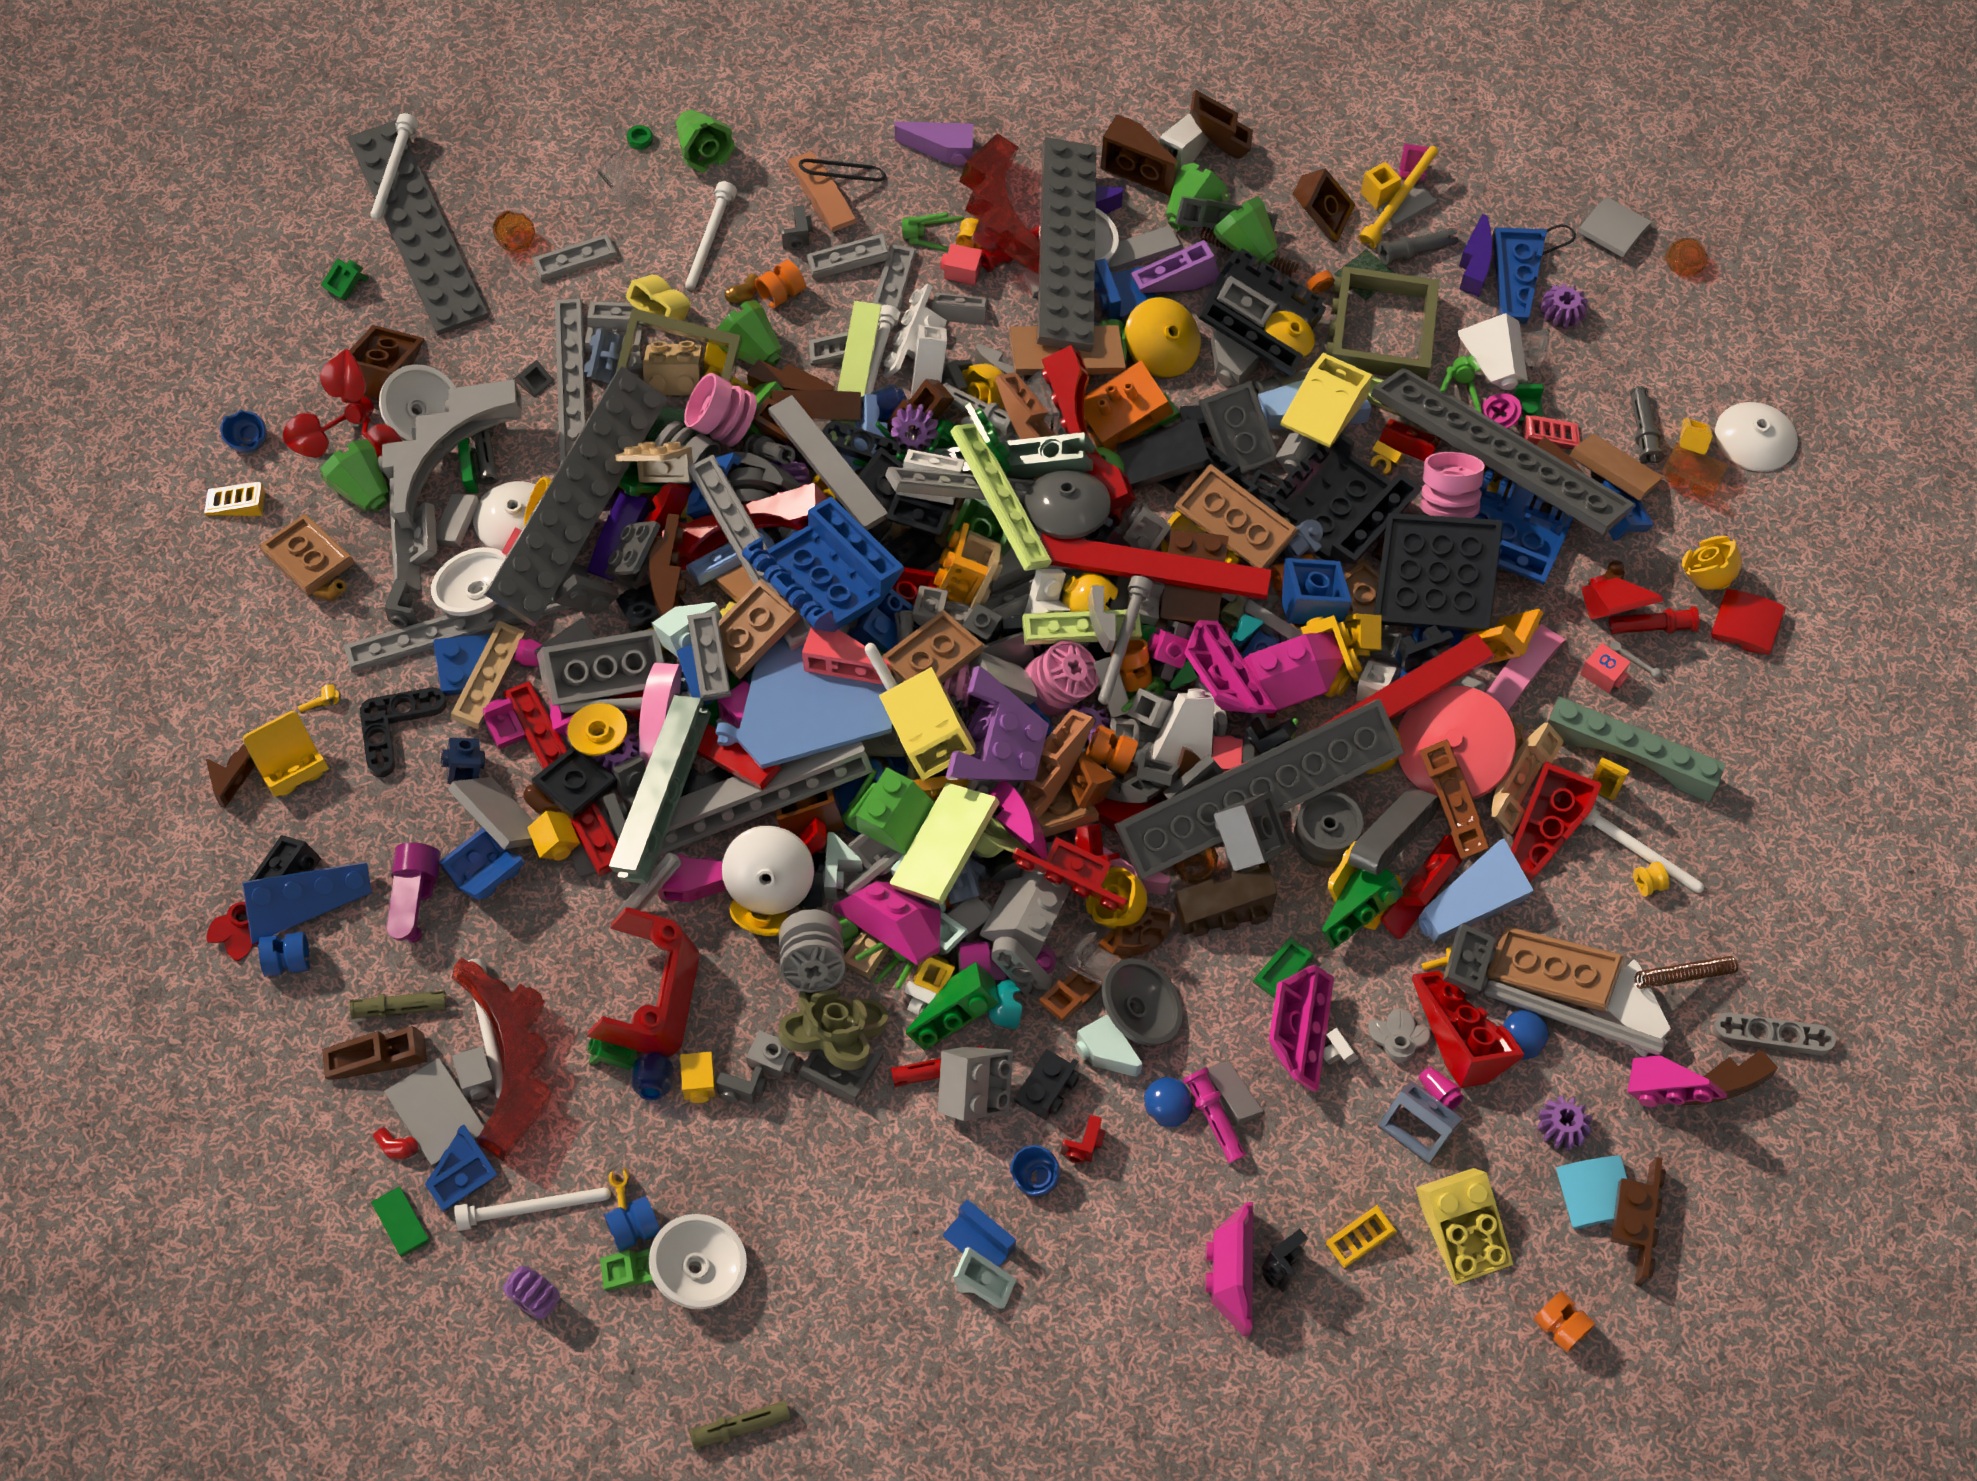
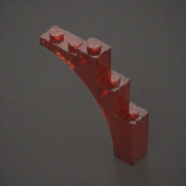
M997 133L966 162L959 180L960 183L973 190L965 211L979 219L971 240L992 254L998 249L1039 275L1040 241L1025 227L1015 213L1008 198L1005 185L1006 172L1011 167L1019 147Z
M461 957L454 966L452 979L470 993L485 1012L496 1034L502 1060L503 1079L500 1096L492 1116L480 1133L478 1144L504 1162L549 1104L552 1095L544 1082L539 1079L530 1078L545 1059L548 1051V1046L542 1037L536 1033L527 1032L541 1015L545 1000L542 999L541 994L531 987L526 988L522 984H519L511 992L506 983L500 979H492L485 974L479 964L473 961L468 962Z

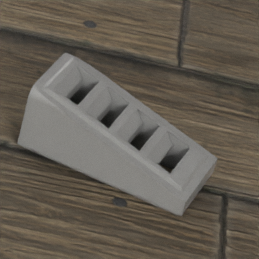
M848 332L809 340L811 365L843 363L845 350L841 351V345H846ZM832 345L835 347L834 353H830V346ZM818 346H824V355L819 356Z

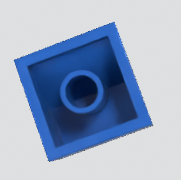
M1286 558L1284 561L1282 605L1287 623L1306 624L1313 618L1323 617L1325 619L1333 615L1338 623L1344 622L1352 600L1341 562Z

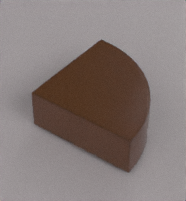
M1182 746L1177 765H1180L1178 778L1182 777L1196 763L1201 761L1193 750Z

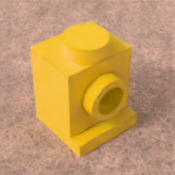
M1358 613L1347 615L1344 623H1347V629L1353 645L1348 646V648H1353L1357 657H1370V652L1381 650V615Z
M935 954L918 965L913 976L914 984L938 994L950 980L955 967L949 964L948 959Z

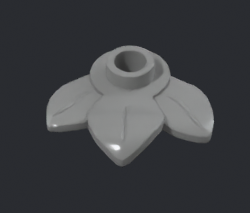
M1403 1008L1394 1009L1388 1015L1387 1021L1370 1019L1368 1023L1371 1039L1375 1043L1384 1046L1388 1058L1394 1062L1402 1063L1409 1060L1414 1055L1415 1049L1424 1047L1430 1039L1429 1027L1415 1026L1412 1014Z

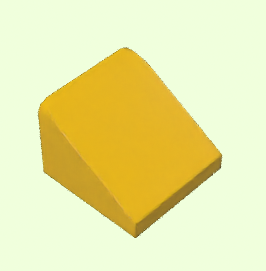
M707 343L704 358L705 373L711 365L723 369L728 352L720 349L718 345Z

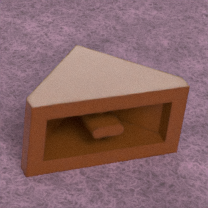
M1081 752L1067 781L1078 807L1084 809L1103 802L1116 777Z

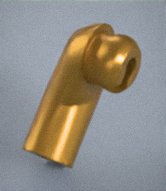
M753 273L748 274L744 284L726 289L725 299L730 303L752 300L756 292L755 279L759 276Z
M337 579L330 586L329 583H326L312 594L317 598L333 602L347 587L343 580Z

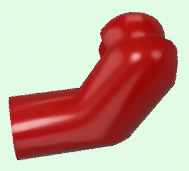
M386 1127L378 1129L373 1134L374 1140L388 1158L406 1159L418 1151V1142L413 1137L394 1139Z

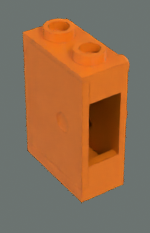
M1142 361L1137 362L1085 395L1084 399L1086 427L1090 425L1093 430L1089 434L1097 447L1103 446L1111 450L1117 449L1118 443L1135 438L1174 413L1169 401Z

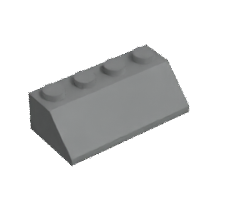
M655 629L542 647L537 653L542 683L552 706L644 691L653 664L664 663L660 641Z
M1053 842L1046 843L1048 853L1051 849ZM1020 868L1021 877L1007 880L980 935L993 942L999 937L1014 938L1036 960L1072 887L1061 882V885L1053 884L1044 878V873L1035 869L1029 872Z

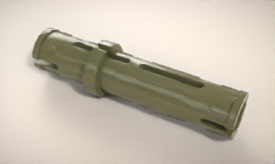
M445 990L398 996L378 994V997L350 1000L351 1019L377 1016L380 1019L387 1018V1015L446 1010Z
M782 1400V1402L751 1410L724 1419V1416L717 1418V1422L688 1430L695 1451L721 1441L724 1444L730 1443L731 1438L786 1421L789 1422L791 1418L786 1401Z

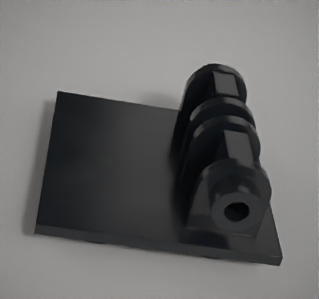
M651 582L639 587L638 590H626L616 599L629 622L628 626L631 633L651 628L649 621L654 622L655 618H660ZM679 597L678 604L685 606V603L683 602L681 597Z

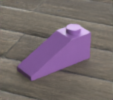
M895 121L896 142L945 163H953L957 166H962L966 163L972 164L973 124Z
M1205 240L1138 269L1132 272L1131 275L1141 293L1197 290L1214 282L1219 275L1213 253Z

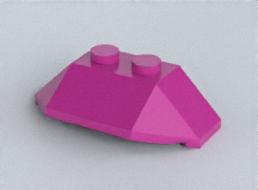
M1199 620L1195 624L1184 654L1198 673L1200 681L1213 696L1216 705L1222 710L1275 713L1276 707L1218 621Z
M1334 632L1303 634L1251 653L1243 658L1277 710L1275 712L1326 694L1344 663Z
M876 881L833 905L834 911L916 965L940 952L941 910L920 897L893 889L888 882Z
M1311 965L1277 983L1269 1042L1276 1059L1295 1081L1313 1092L1319 1089L1334 977L1317 965Z
M1246 1202L1214 1231L1212 1242H1206L1205 1258L1206 1261H1212L1211 1273H1206L1205 1292L1211 1293V1303L1243 1336H1250L1253 1328V1202Z

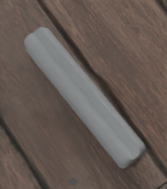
M668 852L654 867L648 884H640L617 910L615 916L617 917L625 907L642 911L680 867L681 860L675 853Z

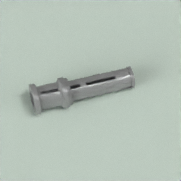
M949 383L943 384L955 398L951 403L952 405L968 412L965 405L970 402L976 410L981 408L989 422L991 421L996 429L1002 431L1004 436L1010 437L1014 433L1015 428L1008 413L1000 409L997 403L987 404L951 386Z

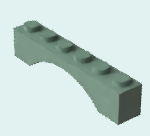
M1558 696L1548 723L1564 740L1563 743L1572 747L1599 749L1630 758L1657 772L1677 789L1710 802L1726 766V763L1560 696Z

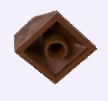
M1326 168L1301 176L1293 195L1327 237L1337 243L1356 204Z

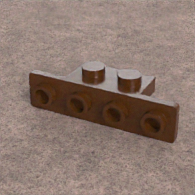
M1655 1157L1649 1164L1647 1184L1621 1178L1617 1188L1611 1242L1639 1249L1634 1284L1639 1286L1648 1278H1652L1655 1269V1259L1651 1258L1652 1247H1656L1659 1230L1655 1228V1219L1661 1213L1662 1199L1658 1198L1659 1188L1663 1187L1666 1177V1170L1662 1169L1663 1158Z

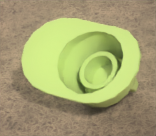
M992 816L973 851L981 857L990 858L995 857L1004 849L1014 853L1016 848L1026 851V847L1013 838L1001 823Z

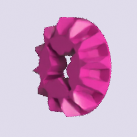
M1495 394L1481 404L1482 414L1507 429L1512 425H1517L1519 417H1522L1521 403L1511 394ZM1505 411L1506 417H1496L1495 412L1502 413Z

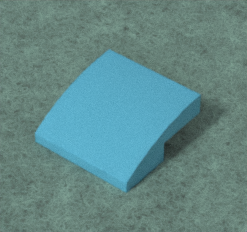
M1621 1155L1595 1158L1556 1167L1572 1228L1574 1230L1605 1222L1613 1224L1618 1182L1621 1178L1628 1179Z

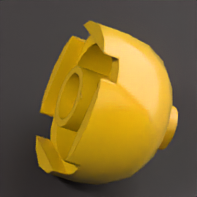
M985 363L968 366V369L962 371L968 385L967 394L987 404L997 403L1000 409L1004 410L1005 406L995 380L998 375L1004 373L998 367Z
M1714 536L1699 542L1700 548L1694 552L1691 549L1686 552L1682 558V567L1692 583L1701 589H1725L1731 585L1741 571L1742 557L1736 542L1734 540L1733 542L1730 541L1728 536Z
M1094 572L1083 573L1078 577L1072 576L1065 582L1061 602L1070 608V612L1089 611L1088 595L1092 585L1104 586V610H1109L1110 608L1106 603L1110 597L1115 600L1118 588L1101 574Z
M1121 867L1109 868L1101 888L1127 899L1128 902L1124 911L1117 909L1116 912L1108 910L1099 904L1101 900L1092 896L1086 898V909L1092 915L1095 922L1104 927L1115 929L1116 926H1126L1138 922L1145 913L1148 899L1143 882L1132 872Z

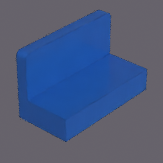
M968 1199L959 1207L957 1219L943 1233V1237L961 1253H964L965 1248L970 1247L998 1267L1016 1248V1239Z

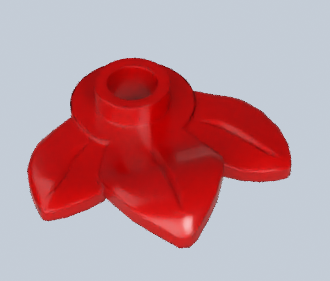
M245 902L233 904L228 909L226 915L215 918L211 922L206 934L208 943L225 942V949L234 961L243 959L253 945L250 939L248 919L244 922L236 919L240 914L247 915Z

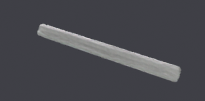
M1489 980L1485 987L1484 994L1488 997L1655 1055L1663 1053L1665 1041L1655 1036L1493 980Z

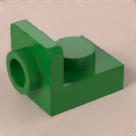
M337 258L320 286L346 301L359 279L366 282L369 277L361 273L363 267L349 259L345 263Z
M1524 383L1518 384L1515 387L1513 396L1520 401L1522 406V417H1519L1517 425H1523L1525 416L1543 417L1541 400L1544 392L1543 384Z
M593 1038L590 1039L587 1053L591 1054L590 1065L595 1066L601 1061L627 1070L634 1067L636 1050Z

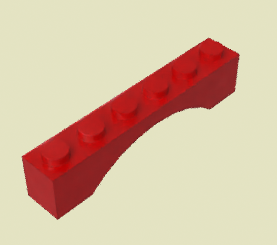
M1069 345L1042 359L1045 367L1042 370V374L1047 384L1053 388L1054 393L1051 394V398L1055 407L1058 410L1061 409L1063 418L1060 421L1064 431L1067 434L1085 432L1088 436L1084 421V399L1090 376L1081 353L1075 347ZM1095 447L1094 453L1085 451L1089 459L1093 460V470L1086 473L1098 478L1106 486L1111 500L1110 512L1137 500L1127 474L1105 461Z
M815 483L802 485L790 491L779 492L774 496L761 500L751 501L743 505L756 529L784 527L800 531L808 526V509L826 500L827 496ZM714 515L702 516L697 520L681 524V526L685 527L683 544L679 543L677 549L680 552L679 567H681V571L687 570V564L728 542Z

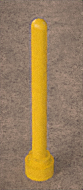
M1436 146L1428 148L1375 223L1364 227L1358 236L1360 242L1364 244L1369 243L1373 249L1378 246L1382 240L1383 228L1438 154Z

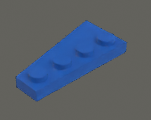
M1494 228L1493 244L1499 315L1507 313L1518 320L1519 323L1528 322L1547 229Z
M361 862L242 882L251 943L258 942L260 937L272 936L370 894L371 886L367 863Z

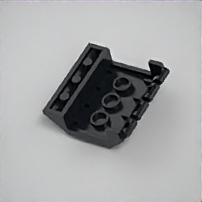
M1243 248L1239 252L1235 250L1214 281L1197 317L1292 377L1303 355L1265 332L1264 327H1259L1216 300L1227 278L1232 276L1277 304L1271 314L1278 311L1295 313L1302 317L1311 329L1320 321L1327 308L1322 305L1325 299L1309 289L1303 298L1299 297L1304 288L1303 285L1287 275L1284 276L1280 284L1277 283L1276 280L1281 274L1279 270L1264 261L1261 262L1256 270L1253 266L1258 257Z
M1341 433L1330 448L1318 443V448H1313L1300 462L1301 466L1297 465L1283 480L1284 484L1280 483L1267 497L1271 504L1278 509V514L1283 518H1288L1292 525L1298 526L1302 522L1312 519L1321 524L1323 535L1319 543L1322 547L1313 553L1323 560L1355 564L1386 530L1388 513L1401 514L1419 495L1422 487L1401 473L1390 481L1353 456L1352 451L1355 442Z

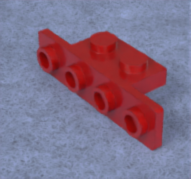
M1445 835L1402 889L1404 895L1394 904L1390 905L1381 916L1380 921L1396 939L1404 937L1424 908L1429 905L1463 861L1459 856L1452 835Z
M1058 837L1055 838L1045 861L1019 848L1015 849L1012 858L1017 861L1016 865L1029 872L1035 869L1044 873V878L1053 884L1061 885V882L1073 887L1072 892L1083 898L1092 896L1101 900L1099 904L1108 910L1116 912L1117 909L1124 911L1128 900L1101 888L1112 864L1111 862Z

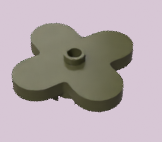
M835 986L812 993L799 991L798 1007L801 1011L788 1014L782 1018L779 1025L778 1038L786 1048L793 1051L805 1052L822 1049L829 1062L834 1066L844 1070H855L864 1066L868 1060L870 1045L866 1038L874 1037L884 1032L888 1020V1011L881 1003L872 999H858L853 996L852 1000L846 996H841L840 990Z

